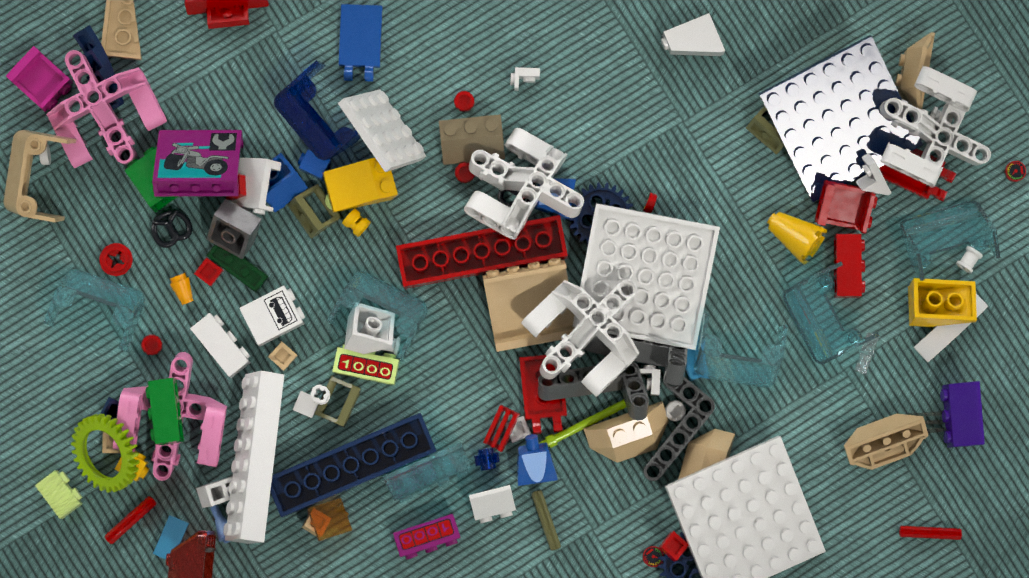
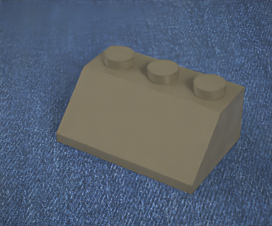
M501 114L439 121L443 165L460 164L463 162L470 163L472 153L477 150L486 151L491 155L497 153L499 154L498 158L505 159Z

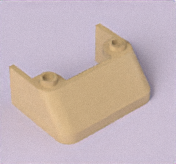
M29 130L16 132L13 136L6 181L5 208L23 217L50 222L64 221L65 216L37 212L36 200L27 196L33 155L42 154L46 150L47 141L70 144L76 143L77 139Z

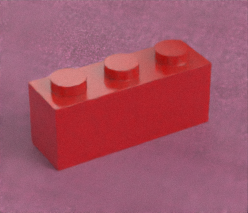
M836 234L834 236V298H860L862 293H865V281H862V272H865V260H862V252L865 251V240L861 239V234Z

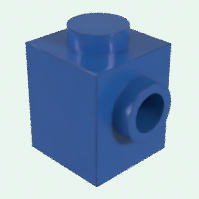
M314 149L313 151L307 150L306 154L302 153L298 164L300 165V171L323 181V172L329 170L332 162L324 157L325 153Z

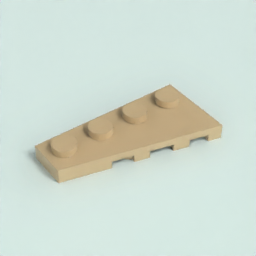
M106 0L101 44L108 57L142 60L134 0Z

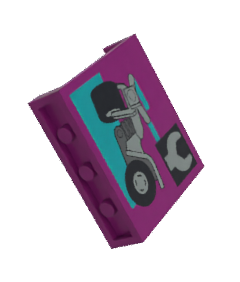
M159 130L152 180L154 197L239 196L238 171L240 151L244 146L242 130Z

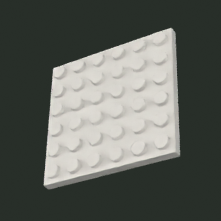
M596 203L580 287L599 304L623 280L633 281L637 287L634 298L614 317L628 332L630 337L696 350L720 227ZM621 289L624 295H631L628 289ZM577 302L580 308H587L584 302ZM607 303V306L610 309H616V305L614 303ZM575 315L572 327H576L581 322ZM593 316V317H592V319H593L594 322H596V323H601V322H602V320H601L600 317H598V316ZM614 331L607 332L608 334L617 335Z
M776 436L665 485L701 578H768L826 552L781 436Z

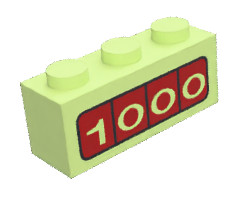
M343 345V348L337 347L333 373L395 385L400 363L396 359V355L384 353L383 356L375 355V352L361 354L344 349L345 345Z

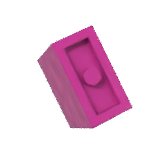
M34 46L6 75L14 85L44 112L52 110L58 103L57 99L62 94L66 95L71 90V84L73 83L68 76Z

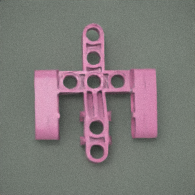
M77 50L69 51L65 56V63L80 93L60 102L46 115L56 135L77 139L76 143H61L70 163L74 168H77L93 160L86 148L87 143L82 139L77 129L78 125L74 122L91 113L100 127L98 130L99 135L104 136L108 147H106L108 153L111 156L114 155L118 162L127 165L132 160L137 159V154L133 147L135 142L131 136H128L123 126L125 124L123 118L118 119L109 103L129 93L148 131L167 122L143 71L138 67L115 74L99 83L85 55ZM75 56H80V63L73 66L72 59ZM89 74V82L87 84H82V76ZM116 83L118 86L117 91L109 93V86ZM93 93H98V101L91 103L90 96ZM75 102L80 103V109L77 112H73L71 109ZM115 132L121 133V139L118 142H113L112 140ZM125 150H129L130 158L123 161L121 158L122 153Z
M180 352L171 363L169 378H175L184 384L183 387H178L182 424L184 417L203 420L201 424L202 435L198 444L199 454L196 463L217 467L227 406L211 397L188 393L193 359L189 353ZM177 360L185 361L187 367H180ZM148 386L124 388L120 395L116 425L123 423L122 431L129 429L126 437H134L130 442L132 445L137 444L142 410L148 411V408H151L150 399L146 397V387ZM192 404H199L201 406V410H194ZM113 440V449L119 450L118 445ZM179 443L167 445L171 448V452H165L162 449L163 445L155 446L151 461L154 462L153 475L156 479L160 481L167 480L175 466L179 464L181 454H178ZM159 466H166L168 468V472L161 471Z

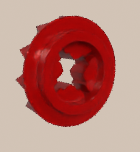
M113 243L102 250L99 262L105 273L117 277L126 274L131 268L133 257L131 251L125 245ZM118 254H120V260H122L124 264L117 263L115 266H113L112 264L114 261L111 260L109 255L116 257Z

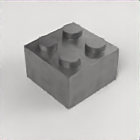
M225 199L213 216L206 240L243 259L254 244L262 219L254 213L241 208L236 203Z

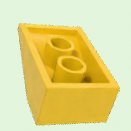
M376 158L323 172L333 213L389 201L398 195L392 171L385 172Z
M913 278L908 286L909 326L935 327L977 321L975 281Z

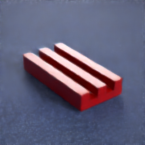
M500 405L483 443L489 444L490 447L503 452L520 414L504 405ZM505 411L506 413H505V415H504V417H503V419H502V421H501V424H500V426H499V428H498V430H497V432H496V435H495V437H494V439H493V441H492V440H491V439H492V436H493V434H494V432H495V430H496V428H497V426H498V423H499V421H500V419H501V417H502V415H503V412ZM511 414L513 417L499 445L497 442Z

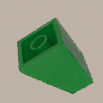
M151 147L144 152L145 156L141 159H134L128 163V168L124 171L149 207L156 213L179 196L154 197L152 180L157 147Z

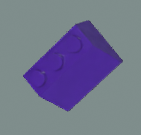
M980 381L942 385L940 398L944 403L942 420L945 423L946 429L943 437L944 442L947 443V448L984 445Z

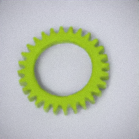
M94 414L82 419L78 423V427L74 428L76 433L72 435V438L75 441L71 442V445L76 449L71 452L76 454L77 457L73 460L80 463L77 469H83L82 477L87 475V482L93 481L94 488L99 486L100 491L106 489L107 493L120 491L131 484L137 476L135 473L138 472L139 468L135 466L140 461L134 458L139 453L132 450L137 447V444H130L134 437H126L129 429L122 431L124 424L116 425L117 418L111 419V415ZM99 430L107 433L118 445L122 464L116 476L112 478L105 476L92 464L87 451V438L91 431Z

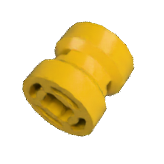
M356 208L342 222L346 228H351L353 234L357 237L371 223L367 218H363Z

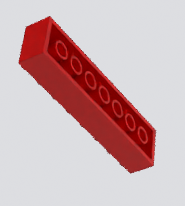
M560 215L527 221L516 239H510L492 228L396 246L404 289L482 275L490 270L504 271L512 266H519L520 268L528 266L529 263L540 262L541 264L548 262L550 259L560 258L562 260L568 257Z

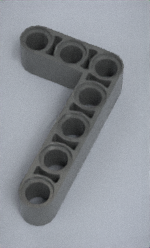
M608 334L611 338L617 337V335ZM597 336L584 348L588 352L608 355L611 352ZM631 338L639 351V355L634 361L665 367L664 381L671 385H682L687 365V348Z
M632 362L601 393L621 390L629 416L633 420L640 421L647 417L649 398L639 367L636 363ZM596 366L569 369L565 373L561 371L553 379H545L540 375L538 378L539 398L549 401L591 395L592 393L581 381Z
M663 377V386L691 409L645 465L643 475L648 481H656L661 478L715 409L714 401L685 377L682 385L670 386L664 381ZM685 388H690L694 391L692 399H686L683 396ZM707 401L710 404L709 412H702L700 410V402ZM689 417L697 420L696 428L691 429L687 426L686 420ZM679 433L684 436V443L682 445L674 443L673 437L675 434ZM662 450L670 451L671 459L669 461H663L660 458ZM649 466H655L658 469V475L655 478L648 476L647 469Z

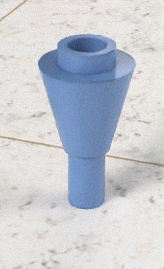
M214 505L210 510L215 518L218 541L229 543L231 541H225L223 532L227 519L222 515L218 505Z

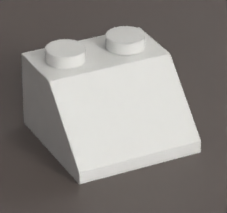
M356 302L348 316L344 349L367 354L391 348L395 313Z
M510 485L469 495L475 521L480 520V523L492 521V516L500 515L501 518L512 516V511L516 510Z

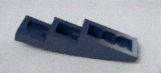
M88 25L76 32L73 37L83 50V55L87 58L98 82L100 83L115 75L111 62L91 26ZM116 83L109 86V93L117 91L118 86ZM123 97L109 103L113 110L124 104Z

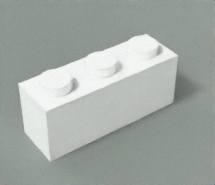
M209 313L190 329L225 373L232 378L251 363L248 360L250 355L243 346L239 349L234 343L237 339L230 330L226 333L222 328L224 322L217 314L213 316Z

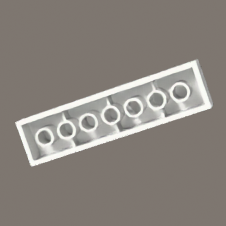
M257 371L245 374L242 380L243 396L239 402L241 412L236 425L238 436L234 443V451L236 453L235 460H233L231 466L233 477L229 484L230 501L226 507L228 517L223 530L225 541L245 544L264 543L284 374Z

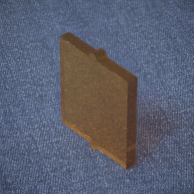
M341 498L307 509L312 522L311 527H314L318 542L352 531L348 519L349 513L345 511Z

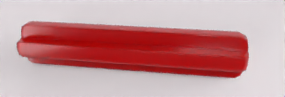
M148 496L104 536L109 544L116 542L156 506V501L151 496Z
M900 526L899 535L900 537L960 540L962 538V530L960 528Z

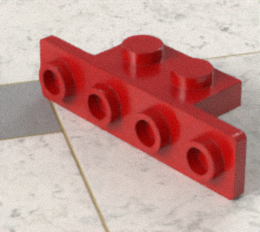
M184 0L187 15L207 13L208 29L249 25L250 8L269 6L268 0Z

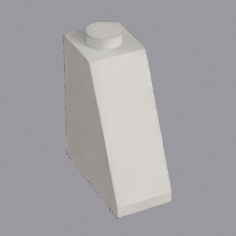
M709 13L666 30L662 35L661 43L663 48L669 50V53L672 55L721 56L725 53Z

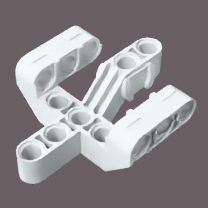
M923 66L914 85L917 89L946 102L937 121L928 115L929 111L916 108L908 104V101L904 99L901 101L897 98H890L880 105V114L892 121L891 125L897 128V126L908 130L909 135L919 136L927 143L922 156L919 157L911 153L909 149H902L888 142L880 160L884 165L930 187H935L943 169L941 166L947 153L975 166L988 162L991 157V151L988 147L957 132L965 113L971 107L977 91L943 73ZM889 103L893 104L895 107L894 114L890 113L887 110V105ZM907 112L913 114V123L907 121ZM948 114L954 117L953 124L947 121L946 117ZM940 132L946 136V141L944 143L940 142L938 139V134ZM958 141L964 144L963 152L957 149ZM977 150L983 154L981 161L975 156ZM931 151L937 154L936 162L930 158Z
M515 128L504 145L508 150L518 155L519 159L522 160L523 158L536 165L535 168L516 167L513 162L509 164L498 158L499 154L497 153L491 155L483 150H477L472 153L469 163V170L472 174L479 177L480 180L495 186L500 191H520L511 207L504 205L481 191H474L464 207V211L469 216L510 239H516L538 201L569 218H575L580 214L584 203L582 195L553 179L567 157L566 153L564 154L554 148V146L521 128ZM475 161H481L483 164L479 165ZM493 171H498L501 175H497ZM533 182L540 184V186L533 185ZM551 193H556L558 197L551 195ZM523 198L529 199L531 202H525ZM569 203H574L577 207H572Z
M564 280L524 318L521 324L534 337H537L545 327L548 328L559 314L562 315L565 312L566 308L581 321L569 335L565 333L561 336L562 341L555 347L551 346L546 351L545 355L547 357H545L540 366L542 377L553 379L561 371L565 373L577 357L585 354L583 349L597 336L611 352L581 381L597 397L637 358L639 351L630 335L614 319L634 298L637 287L633 281L623 280L598 304L583 288ZM621 289H628L631 295H624ZM577 302H584L587 308H580ZM607 303H614L616 305V309H610L607 306ZM598 316L601 318L602 322L596 323L593 321L592 317ZM614 331L617 337L611 338L607 332ZM567 350L570 356L563 357L560 351ZM545 365H554L555 371L547 370Z

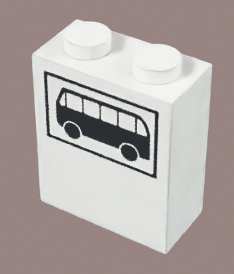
M282 286L239 308L258 346H262L304 325L302 319L305 318V315L300 307H295L293 301L296 298L291 288L287 290L285 286Z

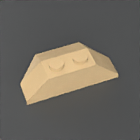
M933 32L907 48L904 54L900 55L899 66H902L901 74H897L895 86H898V92L902 99L919 109L923 107L925 92L917 89L914 85L922 67L930 66L935 37Z
M661 401L648 406V414L644 420H633L626 413L583 429L590 449L618 463L656 450L669 420Z
M894 414L861 426L855 430L844 445L850 465L873 470L908 457L920 446L923 439L928 437V431L923 416Z
M713 429L690 441L687 445L678 480L729 458L735 434Z

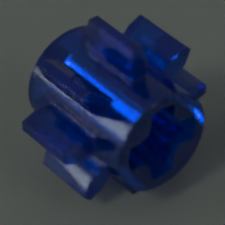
M493 448L478 450V456H474L475 465L480 466L481 471L496 469V463L500 462L499 453H494Z

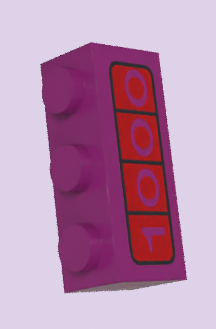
M454 514L393 533L400 557L405 556L406 560L417 557V552L425 550L426 553L438 550L437 545L445 543L446 547L457 544V539L461 538Z

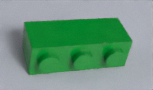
M167 378L148 381L146 397L150 399L151 408H148V416L153 422V429L150 430L152 441H155V444L159 446L184 442L177 379Z

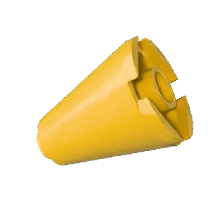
M782 212L773 213L767 221V224H769L768 229L804 265L809 262L806 258L809 255L813 257L823 243L825 237L822 236V233H827V230L821 226Z

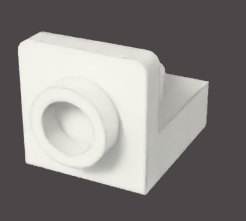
M515 67V73H511L510 85H515L514 91H519V79H523V82L534 83L535 80H540V68Z
M643 365V369H639L640 373L651 375V378H647V391H650L651 396H659L660 369H656L654 365Z

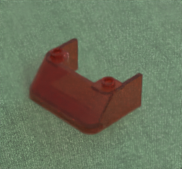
M199 530L174 547L171 553H167L166 566H169L168 578H212L216 531Z

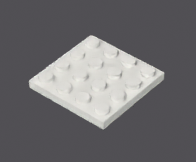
M380 89L343 98L338 102V105L385 172L419 162L426 157L422 145L416 142L412 136L411 129L403 123L399 112L391 106L388 96Z

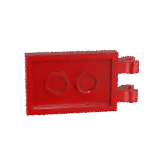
M917 148L910 151L919 157L923 154V151ZM930 155L931 160L936 162L937 158ZM886 165L879 168L885 181L926 200L932 195L936 199L944 201L948 193L936 186L930 187ZM943 168L939 177L952 183L956 173Z
M546 355L519 357L525 420H532L533 434H541L540 419L553 418L554 433L561 432V417L567 416L565 398L545 401L538 396V378L541 375L540 366L545 357H547ZM545 365L547 370L555 371L554 365Z

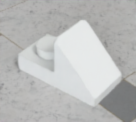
M869 153L862 157L865 163L862 167L866 175L856 181L857 185L863 191L890 195L891 191L876 161Z

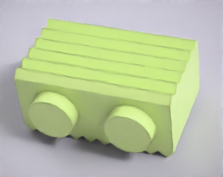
M54 470L35 486L56 515L63 519L83 504L80 501L83 497L76 488L72 489L69 486L68 482L70 479L63 471Z

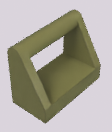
M764 106L747 125L746 129L777 155L784 145L776 128L762 117L767 111Z
M318 184L295 196L287 205L311 239L342 218L338 212L333 213V210L327 207L325 204L326 194ZM313 193L316 194L332 217L323 224L305 200Z
M331 376L326 386L330 391V397L337 383L351 389L338 419L324 414L328 402L323 405L318 404L314 414L345 428L362 389Z

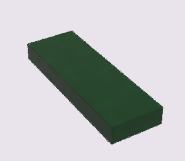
M215 244L206 255L255 293L258 292L268 278L265 273L245 258L240 259Z

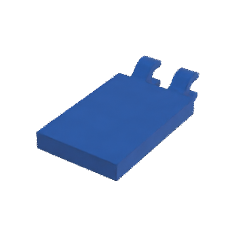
M341 4L339 66H345V81H353V67H365V81L373 82L374 68H380L383 11L381 5Z

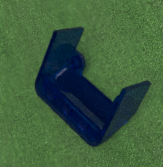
M316 60L275 96L274 106L318 159L329 160L351 147L361 136L356 130L353 131L348 127H342L334 133L309 104L317 93V88L311 78L326 66L323 62Z

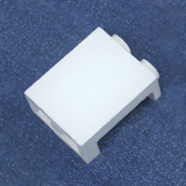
M240 158L238 174L246 176V196L232 202L249 212L253 211L252 213L265 215V211L273 212V207L266 206L270 172L280 171L281 162L262 158Z

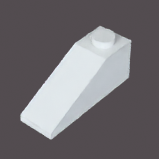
M233 476L196 488L202 508L211 507L230 500L229 484Z

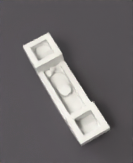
M976 294L978 317L988 305ZM971 323L936 326L913 348L928 363Z

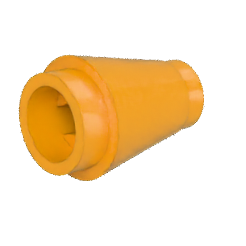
M185 273L170 278V286L182 305L194 301L190 280Z

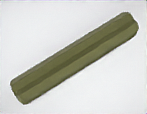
M541 490L534 491L531 495L550 550L554 551L561 548V544L543 492Z

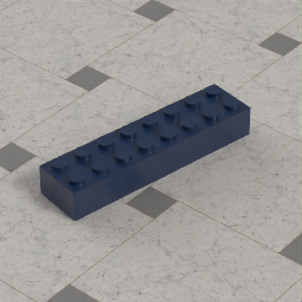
M418 413L272 475L270 492L280 516L284 518L435 454L437 450L422 414Z

